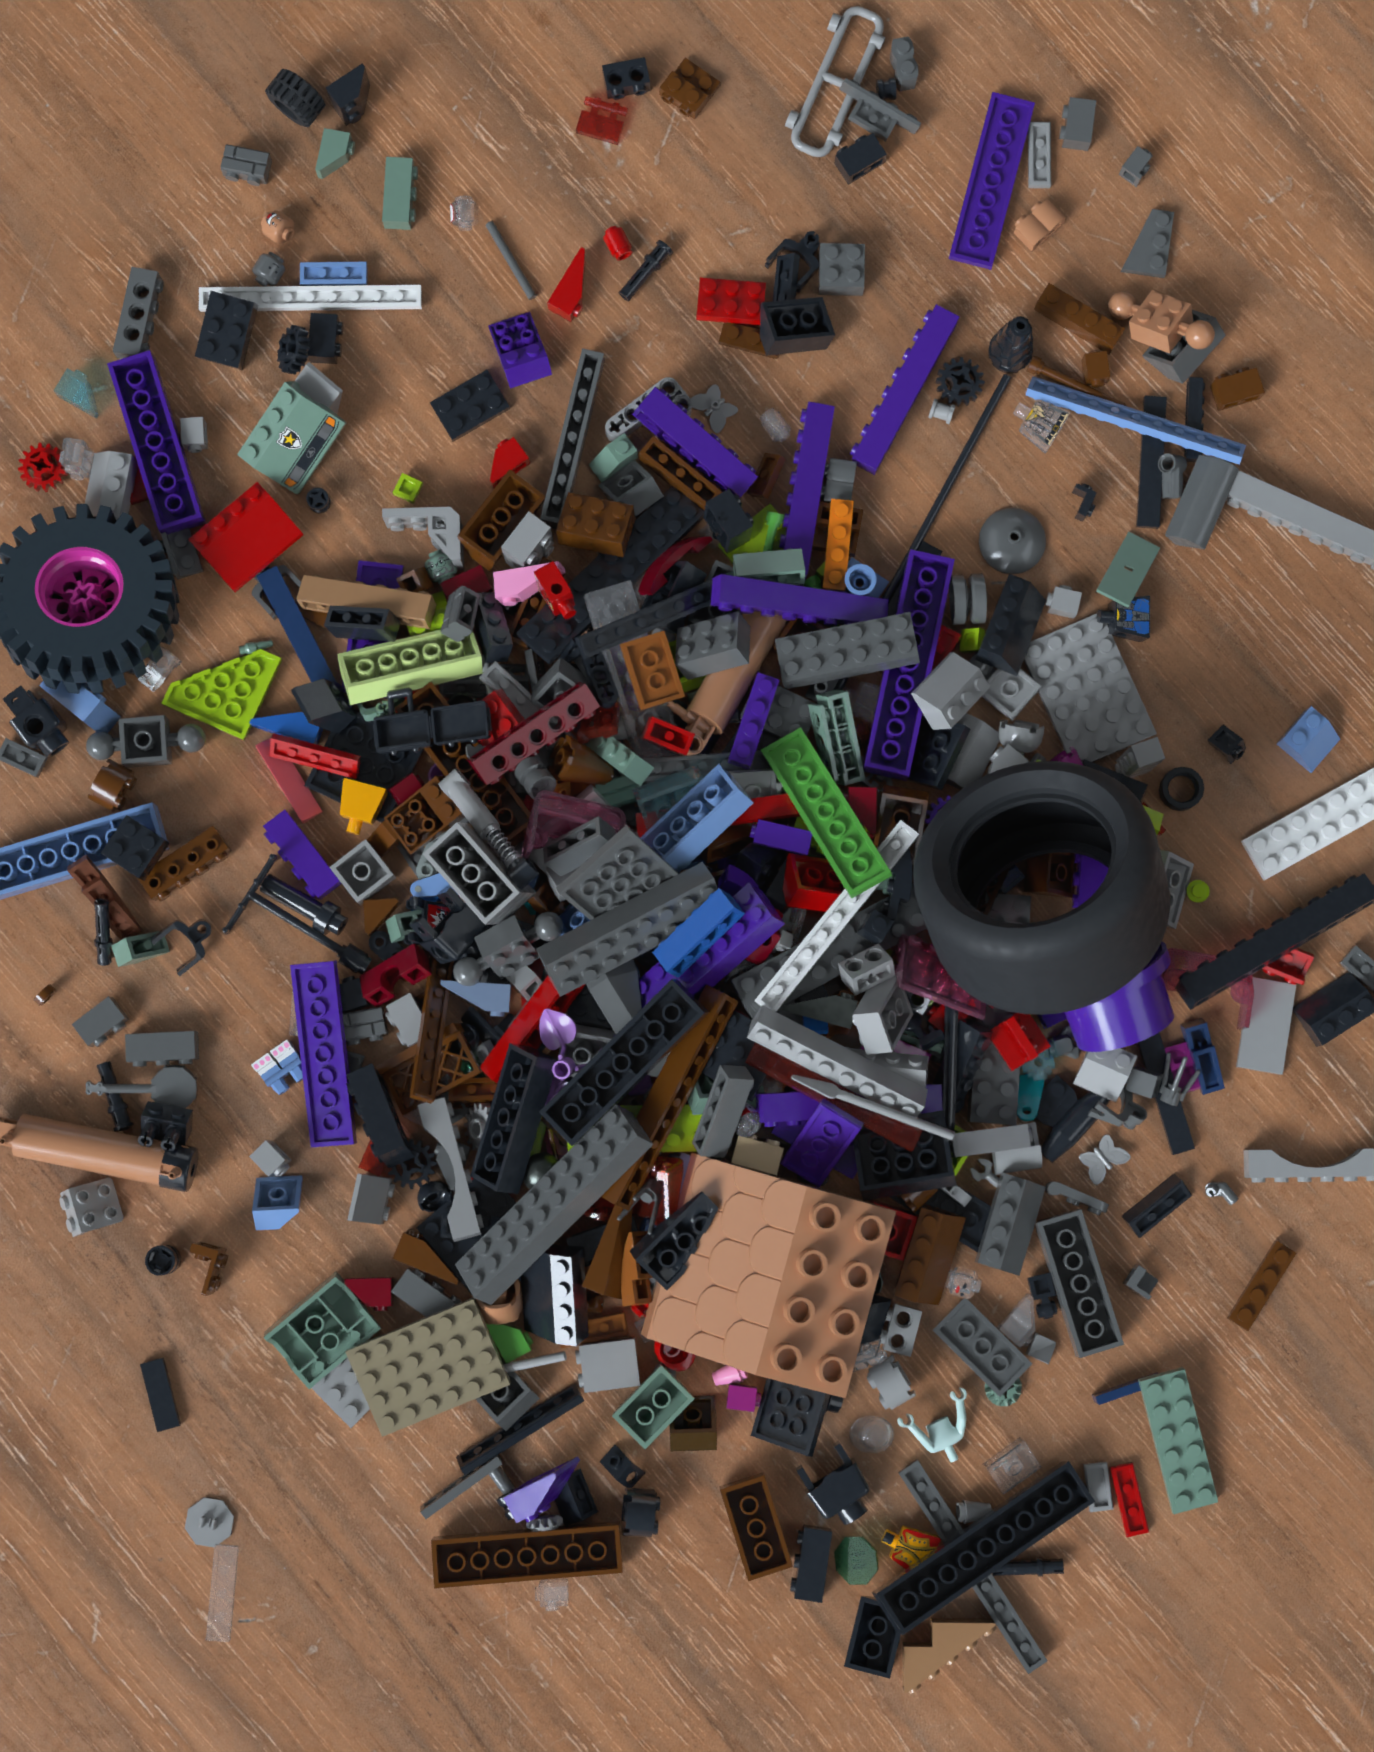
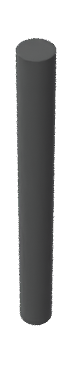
M493 221L488 222L485 225L527 298L529 300L534 299L537 295Z

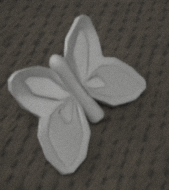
M716 384L712 385L706 394L700 393L693 396L691 401L692 407L701 411L708 409L704 414L705 416L711 414L709 419L711 429L715 433H719L726 424V417L736 414L738 408L730 403H724V398L720 399L721 392Z
M1105 1134L1099 1142V1148H1094V1152L1081 1153L1079 1159L1084 1165L1089 1167L1090 1180L1094 1185H1099L1106 1175L1105 1166L1110 1170L1113 1167L1110 1162L1115 1165L1124 1164L1131 1159V1156L1126 1150L1114 1147L1111 1137Z

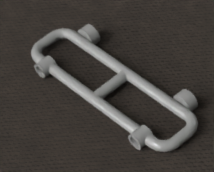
M850 7L843 16L833 13L827 30L835 33L801 112L791 110L785 123V127L792 129L791 140L794 147L810 156L824 157L830 153L834 145L839 146L843 137L840 130L854 98L846 94L825 145L822 148H815L800 140L801 131L823 81L841 87L844 79L828 73V70L850 19L858 15L875 24V30L855 73L854 81L861 84L875 49L881 50L885 37L882 36L884 23L882 18L877 13L864 7Z

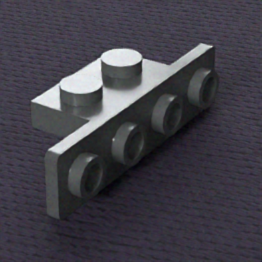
M845 78L839 88L840 91L857 100L848 120L868 132L874 133L875 136L885 142L895 124L913 134L917 132L921 125L915 116L905 114L895 104L885 102L880 99L878 94L865 90L854 80Z

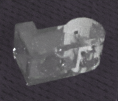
M161 647L162 658L157 663L150 660L145 666L147 672L138 678V681L152 692L157 690L172 670L177 668L182 662L168 649Z

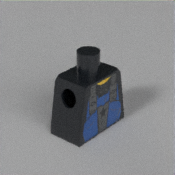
M1150 596L1134 597L1128 608L1112 601L1108 604V610L1099 609L1097 611V622L1108 623V634L1143 642L1150 638Z

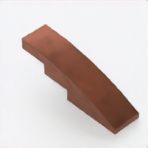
M87 855L67 866V871L78 882L82 893L93 905L94 901L99 898L109 900L110 929L120 940L136 936L142 932V928L128 907Z

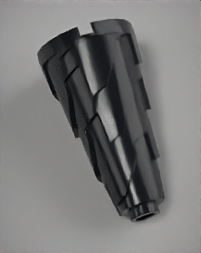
M1022 316L1013 318L992 337L988 348V357L991 359L992 365L999 371L1018 373L1019 370L1025 369L1031 361L1033 335L1028 319Z

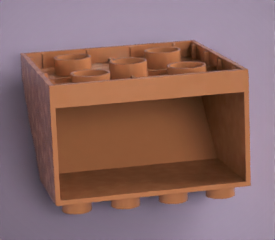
M691 1152L676 1211L701 1191L719 1209L706 1233L702 1235L696 1246L698 1248L695 1254L692 1253L685 1265L688 1267L685 1273L668 1290L655 1281L652 1303H649L641 1334L648 1339L757 1376L846 1398L896 1211L864 1201L863 1199L711 1157H701L699 1154Z

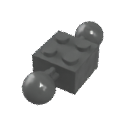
M165 715L119 719L120 738H113L110 734L103 731L95 732L87 739L86 750L96 760H106L115 751H121V764L127 768L172 764V746H179L182 750L189 753L197 752L205 745L206 735L204 730L196 724H186L179 729L178 733H170V721Z
M543 912L535 919L534 927L527 931L517 917L513 915L479 934L474 939L482 957L478 959L464 957L458 960L453 969L455 980L463 986H473L481 980L483 971L489 967L492 968L500 979H503L522 967L532 964L540 958L536 950L535 941L539 939L552 941L562 934L564 925L561 917L554 912Z

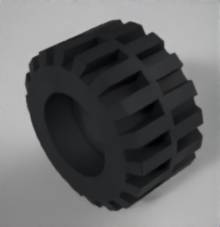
M281 69L265 89L269 100L278 110L293 122L307 128L310 127L326 106L321 95L306 80L287 69Z

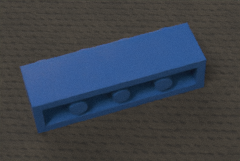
M718 888L709 895L708 899L700 907L692 912L691 916L678 925L667 939L660 942L652 953L666 972L679 978L745 913L729 893Z

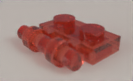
M586 96L584 105L592 108L590 112L581 111L576 134L618 145L624 122L617 120L618 115L626 117L628 108L620 106L621 104L617 102L612 104L602 101V98L596 96L594 98ZM599 109L611 112L610 116L599 115Z

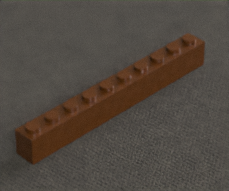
M707 984L700 994L698 1001L710 1013L671 1050L636 1117L653 1145L601 1196L614 1205L628 1211L634 1202L633 1197L641 1189L739 1002Z

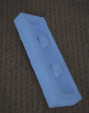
M300 262V286L367 285V262Z

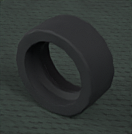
M1174 768L1166 773L1160 781V798L1172 810H1189L1198 804L1203 797L1205 789L1203 779L1192 768ZM1177 776H1185L1194 784V795L1186 802H1178L1169 794V783Z

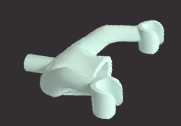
M959 1387L961 1392L960 1398H957L953 1391L950 1392V1397L956 1402L957 1422L955 1427L949 1421L948 1416L942 1417L926 1425L928 1438L914 1423L912 1415L906 1414L908 1418L906 1425L900 1417L897 1420L899 1426L908 1428L930 1453H936L945 1449L950 1462L959 1459L953 1445L964 1437L967 1417L964 1400L967 1397V1393L961 1387Z

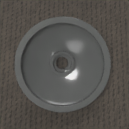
M1005 508L993 513L984 522L979 534V549L982 557L993 569L1005 574H1020L1030 570L1040 561L1046 547L1045 531L1039 520L1028 511L1019 508ZM1016 534L1018 540H1012L1010 535Z

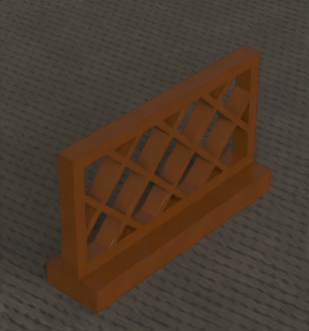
M451 1023L444 1028L442 1048L444 1046L446 1048L441 1050L444 1054L439 1066L435 1098L482 1072L463 1034L465 1031L461 1023ZM459 1039L462 1045L460 1055L449 1052L452 1042ZM417 1043L376 1066L379 1075H383L402 1116H406L418 1109L419 1104L426 1103L414 1099L413 1105L408 1108L403 1103L405 1092L410 1094V1090L406 1088L409 1078L413 1077L411 1071L415 1063ZM448 1055L458 1057L455 1070L445 1068ZM463 1059L470 1061L474 1069L468 1074L459 1072ZM444 1070L454 1073L452 1082L448 1085L440 1083ZM397 1073L405 1075L402 1088L395 1086L391 1078Z

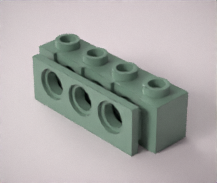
M836 689L816 695L818 704L811 703L808 704L818 756L837 784L846 786L865 780L848 691Z

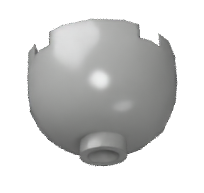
M1000 720L999 740L1004 748L1009 744L1024 756L1025 753L1033 752L1040 746L1045 727L1039 728V724L1028 721L1015 720L1013 724H1008V720Z

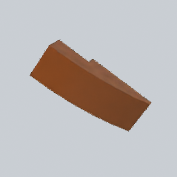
M648 1231L629 1232L627 1236L621 1273L623 1307L652 1303L649 1279L653 1277L630 1253V1250Z

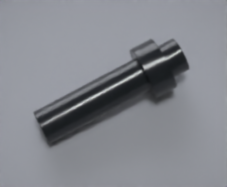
M268 874L260 886V892L313 921L312 928L324 935H327L329 932L337 936L340 935L348 922V918L341 914V907L331 901H326L323 904L272 874Z

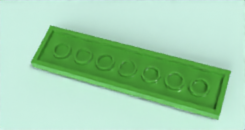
M802 728L761 749L763 756L851 899L892 876L890 869Z

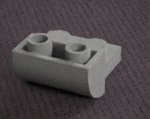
M1036 1122L1027 1123L1028 1129H1031L1033 1141L1030 1142L1031 1147L992 1152L995 1175L1042 1168V1152L1038 1141Z

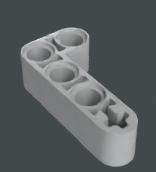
M671 377L663 378L606 422V436L612 442L623 433L629 436L643 425L638 419L632 421L627 416L630 413H634L654 387L657 389H664L668 386L672 387L674 392L669 394V399L674 404H686L688 406L686 414L689 417L692 413V401L675 379ZM612 427H614L615 429H618V428H619V432L617 433L616 431H612L611 428H612Z

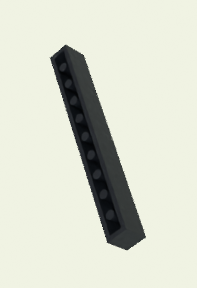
M1365 873L1358 877L1356 875L1349 877L1344 881L1343 886L1338 887L1336 885L1330 888L1322 898L1316 896L1307 903L1308 906L1305 908L1297 907L1289 913V917L1283 919V917L1278 918L1271 924L1272 927L1267 930L1265 928L1259 929L1252 935L1253 938L1248 941L1244 938L1234 945V949L1221 951L1215 956L1217 959L1211 962L1209 960L1202 962L1197 966V970L1192 973L1190 970L1178 977L1179 982L1175 986L1176 991L1190 1010L1194 1009L1374 904V885Z

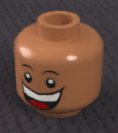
M278 210L264 215L261 226L262 233L277 244H283L293 238L295 226L291 218Z

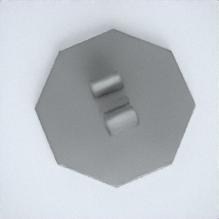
M204 1497L188 1509L185 1529L196 1545L216 1547L231 1536L234 1515L224 1500Z

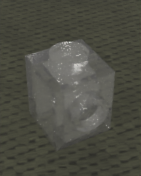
M568 1578L540 1580L539 1586H535V1601H540V1607H545L546 1611H556L560 1609L559 1606L569 1605Z

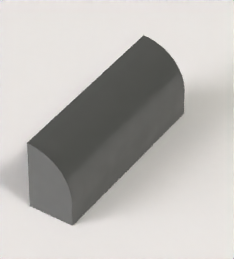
M1199 455L1165 536L1175 545L1205 550L1239 469L1225 460Z

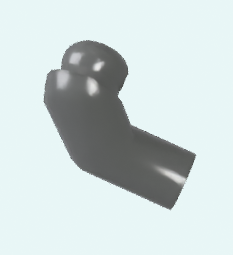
M1210 1182L1205 1187L1207 1196H1223L1229 1205L1234 1204L1239 1199L1225 1182Z

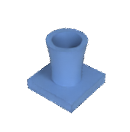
M852 557L848 562L845 574V592H836L879 598L889 584V581L875 573L868 565L862 564ZM855 583H860L863 586L858 587Z

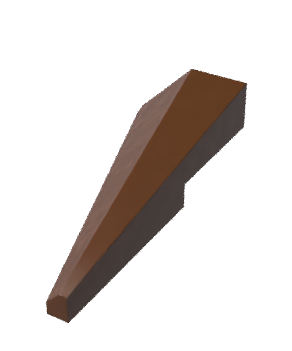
M615 1205L582 1287L604 1296L622 1299V1260L628 1233L632 1231L633 1208L619 1221L617 1217L624 1209Z

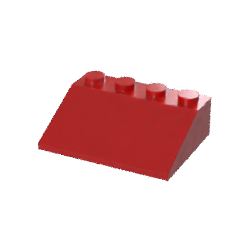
M256 482L188 540L236 593L304 534L267 491Z

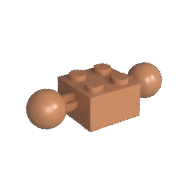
M1155 290L1149 293L1141 305H1138L1135 297L1126 291L1115 293L1109 300L1108 309L1115 319L1126 320L1132 317L1129 321L1131 339L1169 354L1182 336H1185L1187 343L1194 349H1205L1214 340L1215 332L1210 323L1204 320L1193 322L1190 303Z

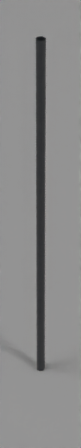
M1003 374L882 599H888V605L903 579L910 549L918 551L1008 386L1011 380L1009 375ZM849 677L839 679L834 690H843Z

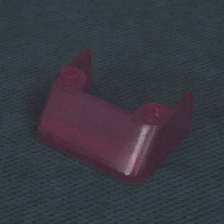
M547 790L540 791L536 795L524 835L521 856L528 859L532 849H541L546 845L548 837L558 838L598 816L618 833L625 826L626 816L617 807Z
M1169 948L1168 952L1171 963L1162 973L1167 991H1176L1175 986L1179 982V976L1189 970L1191 973L1196 971L1197 966L1206 960L1211 962L1217 959L1216 955ZM1252 975L1231 986L1230 990L1232 999L1240 1003L1237 1029L1239 1030L1247 1029L1250 1025L1254 999Z

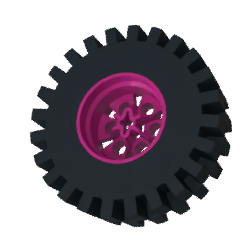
M77 504L76 517L69 518L64 506L53 508L56 522L47 525L41 513L31 518L35 532L29 534L19 526L12 532L17 546L14 548L4 542L0 546V558L3 563L0 564V639L11 659L17 666L21 664L25 673L33 680H36L40 675L45 685L55 690L60 681H63L68 692L80 694L81 683L86 682L92 693L104 692L102 680L109 678L112 679L116 689L127 684L123 673L130 669L137 678L143 676L147 672L143 660L148 657L157 663L162 658L160 642L168 645L171 644L174 638L171 624H178L179 612L176 603H180L179 594L170 563L166 558L161 543L158 540H153L150 530L144 524L136 528L131 515L122 512L116 521L111 507L100 505L97 517H93L88 504ZM82 575L83 582L81 580L76 581L75 577ZM110 579L114 581V583L104 588ZM56 594L63 597V599H52V597ZM108 598H114L111 602H105ZM68 609L67 613L60 614L62 610Z

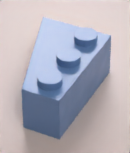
M44 681L39 685L96 732L103 731L108 733L121 718V716L105 704L106 698L99 693L92 694L90 692L91 689L87 683H81L80 694L69 693L63 681H60L56 690L47 687Z

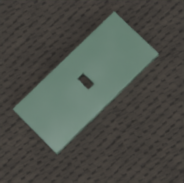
M1128 531L1096 592L1128 608L1160 547Z

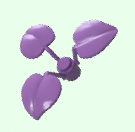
M549 1008L544 1009L540 1018V1037L548 1049L556 1050L561 1046V1052L558 1055L559 1061L554 1063L552 1067L554 1077L546 1104L568 1083L565 1081L567 1077L587 1064L576 1065L573 1059L564 1056L566 1051L565 1044L571 1043L576 1037V1024L567 1014Z

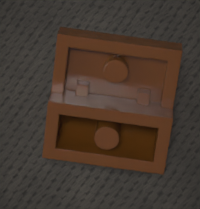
M819 501L812 550L826 552L831 503ZM853 508L849 557H855L863 509Z

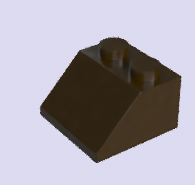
M715 1395L693 1396L695 1399L669 1424L670 1452L717 1450Z

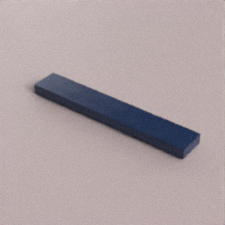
M275 566L257 575L310 681L326 679L331 682H337L278 567Z

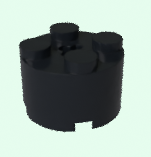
M626 1487L627 1495H623L621 1521H626V1527L622 1528V1535L640 1537L657 1535L658 1520H656L655 1512L660 1510V1497L654 1489Z

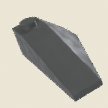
M634 959L586 983L615 1034L642 1009L641 1000H643V996L641 995L638 981L640 973Z

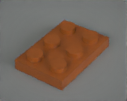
M665 631L620 644L640 711L685 697Z

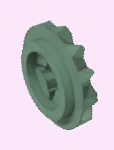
M1019 1378L1015 1381L1013 1387L1006 1391V1397L1004 1395L999 1397L985 1383L987 1398L997 1406H1009L1017 1402L1021 1395L1022 1383Z

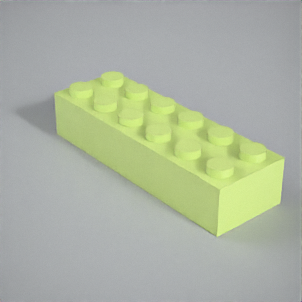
M441 630L395 640V642H386L337 654L341 676L350 705L387 697L389 690L401 688L416 690L423 688L431 681L434 685L483 674L482 656L473 631L460 642L452 640L441 634Z

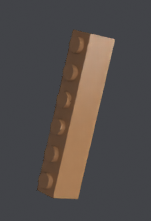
M316 574L312 576L303 575L296 598L302 609L328 613L330 605L390 609L401 621L400 625L430 629L437 606L432 595L424 591L416 593L409 592L404 588L390 589L380 584L371 586L360 581L352 583L340 578L326 579Z

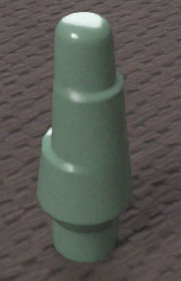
M272 640L248 642L243 646H239L240 654H252V652L259 649L263 650L272 647L273 642Z

